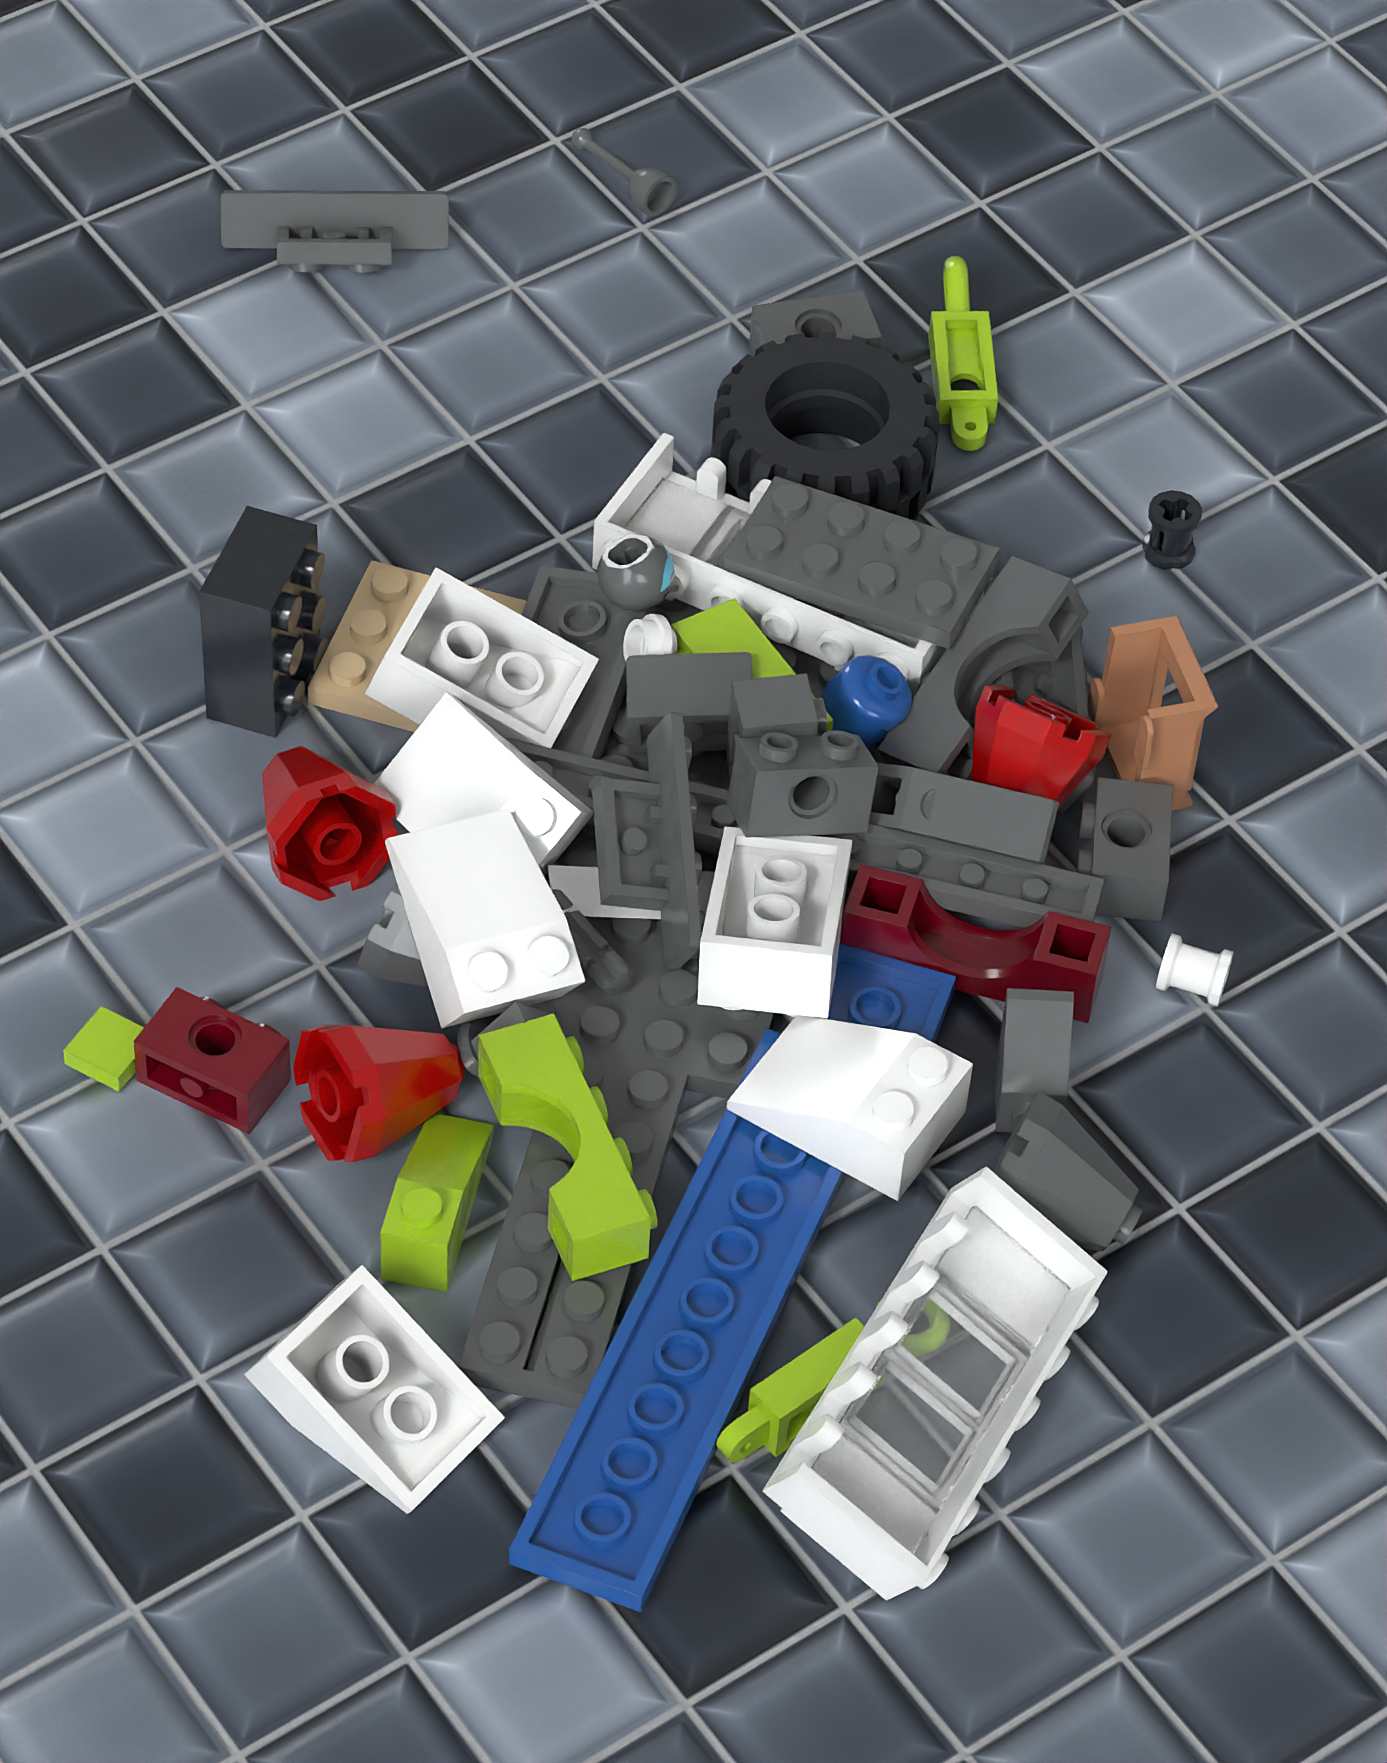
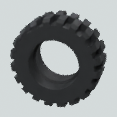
M820 332L819 337L806 338L804 333L788 335L785 338V342L777 344L772 340L761 345L755 350L754 357L747 354L732 367L731 373L723 378L717 390V400L714 402L711 457L720 460L726 467L725 493L750 502V494L759 481L763 479L772 481L777 476L908 519L916 517L924 507L926 496L931 493L940 426L939 412L936 409V398L927 383L922 382L923 377L908 361L901 364L900 357L896 352L885 346H882L880 349L870 346L868 339L852 335L851 340L836 338L837 332ZM809 433H826L848 438L860 445L843 450H820L800 445L789 438Z

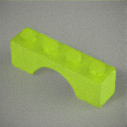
M553 1013L525 1023H518L478 1035V1076L501 1126H519L543 1132L561 1143L575 1162L566 1176L549 1188L548 1230L571 1281H575L648 1259L650 1230L657 1228V1215L648 1191L646 1189L637 1191L631 1178L633 1167L626 1143L621 1137L613 1139L607 1127L608 1112L600 1089L597 1086L589 1088L583 1076V1056L577 1040L574 1036L565 1038Z

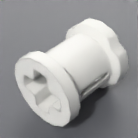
M1171 934L1155 988L1166 991L1169 986L1196 993L1207 997L1208 1004L1218 1007L1234 952L1224 949L1220 954L1186 945L1182 943L1181 936Z

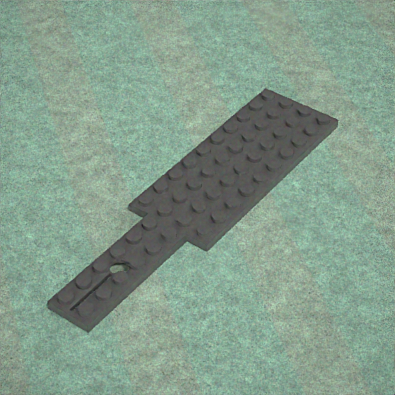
M664 598L662 603L656 607L654 614L663 615L671 626L673 623L704 610L676 598L673 601ZM807 604L841 619L846 617L844 614L817 605ZM767 637L796 674L807 673L812 694L815 698H820L825 685L838 672L835 670V666ZM626 688L600 760L649 771L647 753H629ZM727 750L692 751L688 771L698 775L700 779L717 788L729 790L730 781L726 769ZM586 823L554 863V866L598 867L595 825ZM694 849L701 856L702 871L715 872L719 855ZM584 916L632 970V980L619 993L608 995L605 994L581 966L585 978L584 983L562 997L529 1006L550 1014L554 1013L555 1016L559 1017L567 1037L574 1036L577 1040L584 1061L583 1076L588 1087L597 1086L604 1097L608 1112L607 1127L612 1138L621 1137L626 1143L633 1167L631 1178L637 1191L646 1189L654 1202L686 1091L730 1099L736 1091L766 1028L772 1030L776 1013L746 1009L727 1010L718 1006L697 1004L700 949L680 969L666 968L661 919ZM533 1129L457 1367L475 1386L579 1409L613 1340L635 1262L571 1281L561 1259L527 1370H525L560 1258V1254L548 1230L549 1188L565 1177L575 1164L572 1156L561 1143L551 1136Z

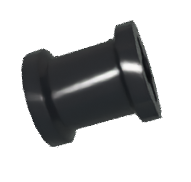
M1174 490L1161 492L1154 496L1149 503L1148 518L1152 526L1143 539L1142 548L1145 552V559L1153 566L1164 570L1172 568L1181 569L1189 565L1195 556L1196 548L1193 543L1192 534L1193 530L1197 529L1201 522L1202 507L1198 500L1185 492ZM1182 510L1185 511L1184 519L1181 518ZM1160 541L1163 542L1162 551L1159 550Z

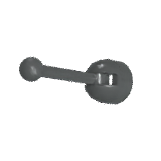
M580 128L573 133L572 143L575 148L589 150L629 180V198L646 215L651 217L658 216L671 206L677 194V183L670 175L656 167H644L634 171L595 142L590 130Z

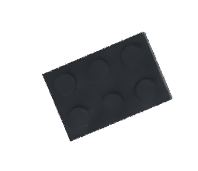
M246 506L199 591L207 719L276 738L287 716L294 717L298 713L304 697L305 681L310 672H316L327 650V639L321 637L320 625L326 609V597L319 595V582L324 570L325 555L318 552L316 524Z

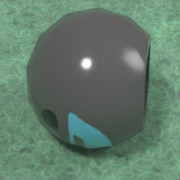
M629 534L613 541L601 556L597 566L601 591L611 603L625 610L643 612L660 605L675 581L673 557L661 542L644 535Z

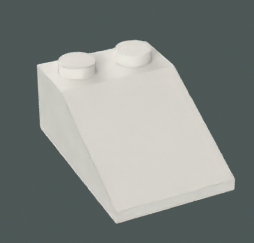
M435 568L386 652L365 695L421 725L444 694L448 692L502 737L551 748L599 659L444 571Z
M448 692L444 694L374 783L387 791L395 803L396 819L409 832L508 808L544 876L548 872L547 865H554L594 814L589 807Z
M508 808L390 837L385 840L441 1029L502 1013L515 1001L529 1006L559 998L585 982L567 919Z
M724 827L700 940L697 1004L718 1006L727 1010L746 1009L783 1013L792 1017L801 1015L828 1018L836 974L852 840L810 835L746 838L741 828Z
M796 1015L727 1101V1110L898 1201L966 1112L973 1063L916 1033Z
M363 1265L340 1282L244 1374L294 1428L407 1514L505 1418Z

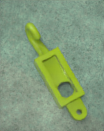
M951 256L947 258L943 266L946 311H931L928 339L933 389L940 424H950L953 443L958 448L973 451L983 447L986 443L988 424H995L998 405L989 311H970L969 278L966 261L960 256ZM967 379L977 383L979 390L951 391V383L956 380Z
M928 1298L919 1311L928 1321L927 1329L917 1335L904 1336L899 1343V1346L913 1358L922 1357L936 1351L943 1344L949 1331L948 1316ZM855 1317L752 1387L749 1394L748 1412L729 1424L717 1439L716 1446L730 1462L735 1463L746 1458L763 1445L775 1457L789 1449L865 1326ZM882 1373L875 1382L871 1391L880 1386Z

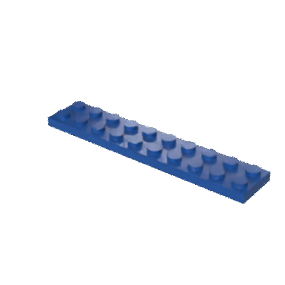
M766 1028L738 1087L782 1033ZM726 1109L509 1548L510 1565L635 1611H642L718 1449L716 1446L717 1439L721 1432L729 1425L846 1173Z

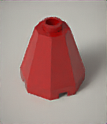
M985 685L976 706L971 781L1059 802V808L1103 758L1112 735L1106 730H1096L1097 724L1090 719L1048 700L1030 695L1029 699L1025 700L1024 705L1012 701L1016 692L1015 689L1003 685Z
M303 746L279 752L275 755L262 772L271 867L279 882L317 901L336 897L330 887L350 881L352 891L369 886L390 859L385 840L399 835L393 823V817L397 818L395 803L387 791Z
M325 1024L302 1030L293 1064V1072L296 1086L308 1083L311 1100L300 1103L302 1118L328 1161L344 1159V1162L352 1163L377 1156L454 1101L457 1097L461 1081H463L465 1076V1066L459 1049L454 1044H450L444 1034Z

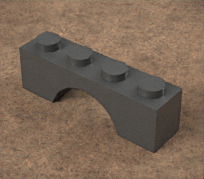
M1011 556L999 575L994 577L987 585L983 598L965 622L951 648L945 651L933 670L927 673L921 680L917 693L912 699V705L907 717L888 733L877 750L885 763L914 767L971 781L974 745L973 719L985 685H991L1001 675L1020 665L1038 661H1056L1089 614L1072 579Z

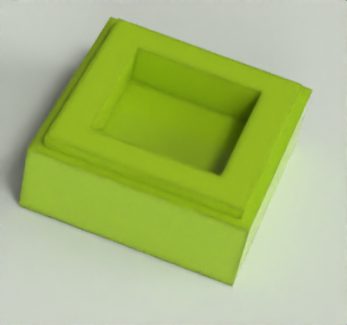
M101 1006L63 1050L65 1065L120 1092L136 1073L133 1041L144 1027Z

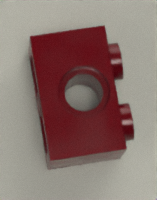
M178 987L173 990L133 1041L138 1082L247 1134L252 1132L291 1080L290 1041L288 1038L283 1037L277 1030L267 1024H255L226 1010L220 1003L209 997H198Z

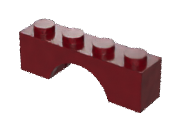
M860 864L843 912L840 944L956 976L955 990L1005 1002L1007 988L1074 992L1073 1019L1089 1023L1103 977L1112 926L1048 911L1040 920L1021 929L992 930L981 928L952 916L939 906L929 894L923 879Z

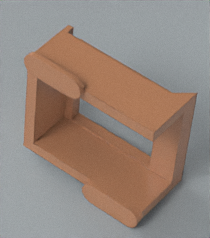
M1177 615L1111 627L1102 681L1100 678L1091 679L1087 709L1091 721L1097 724L1096 730H1106L1112 735L1105 753L1115 776L1120 780L1173 785L1172 811L1192 807L1193 802L1188 790L1192 788L1204 719L1219 706ZM1169 669L1184 703L1161 707L1167 670Z

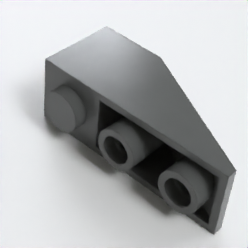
M877 763L879 768L869 824L1044 864L1059 802L914 767Z

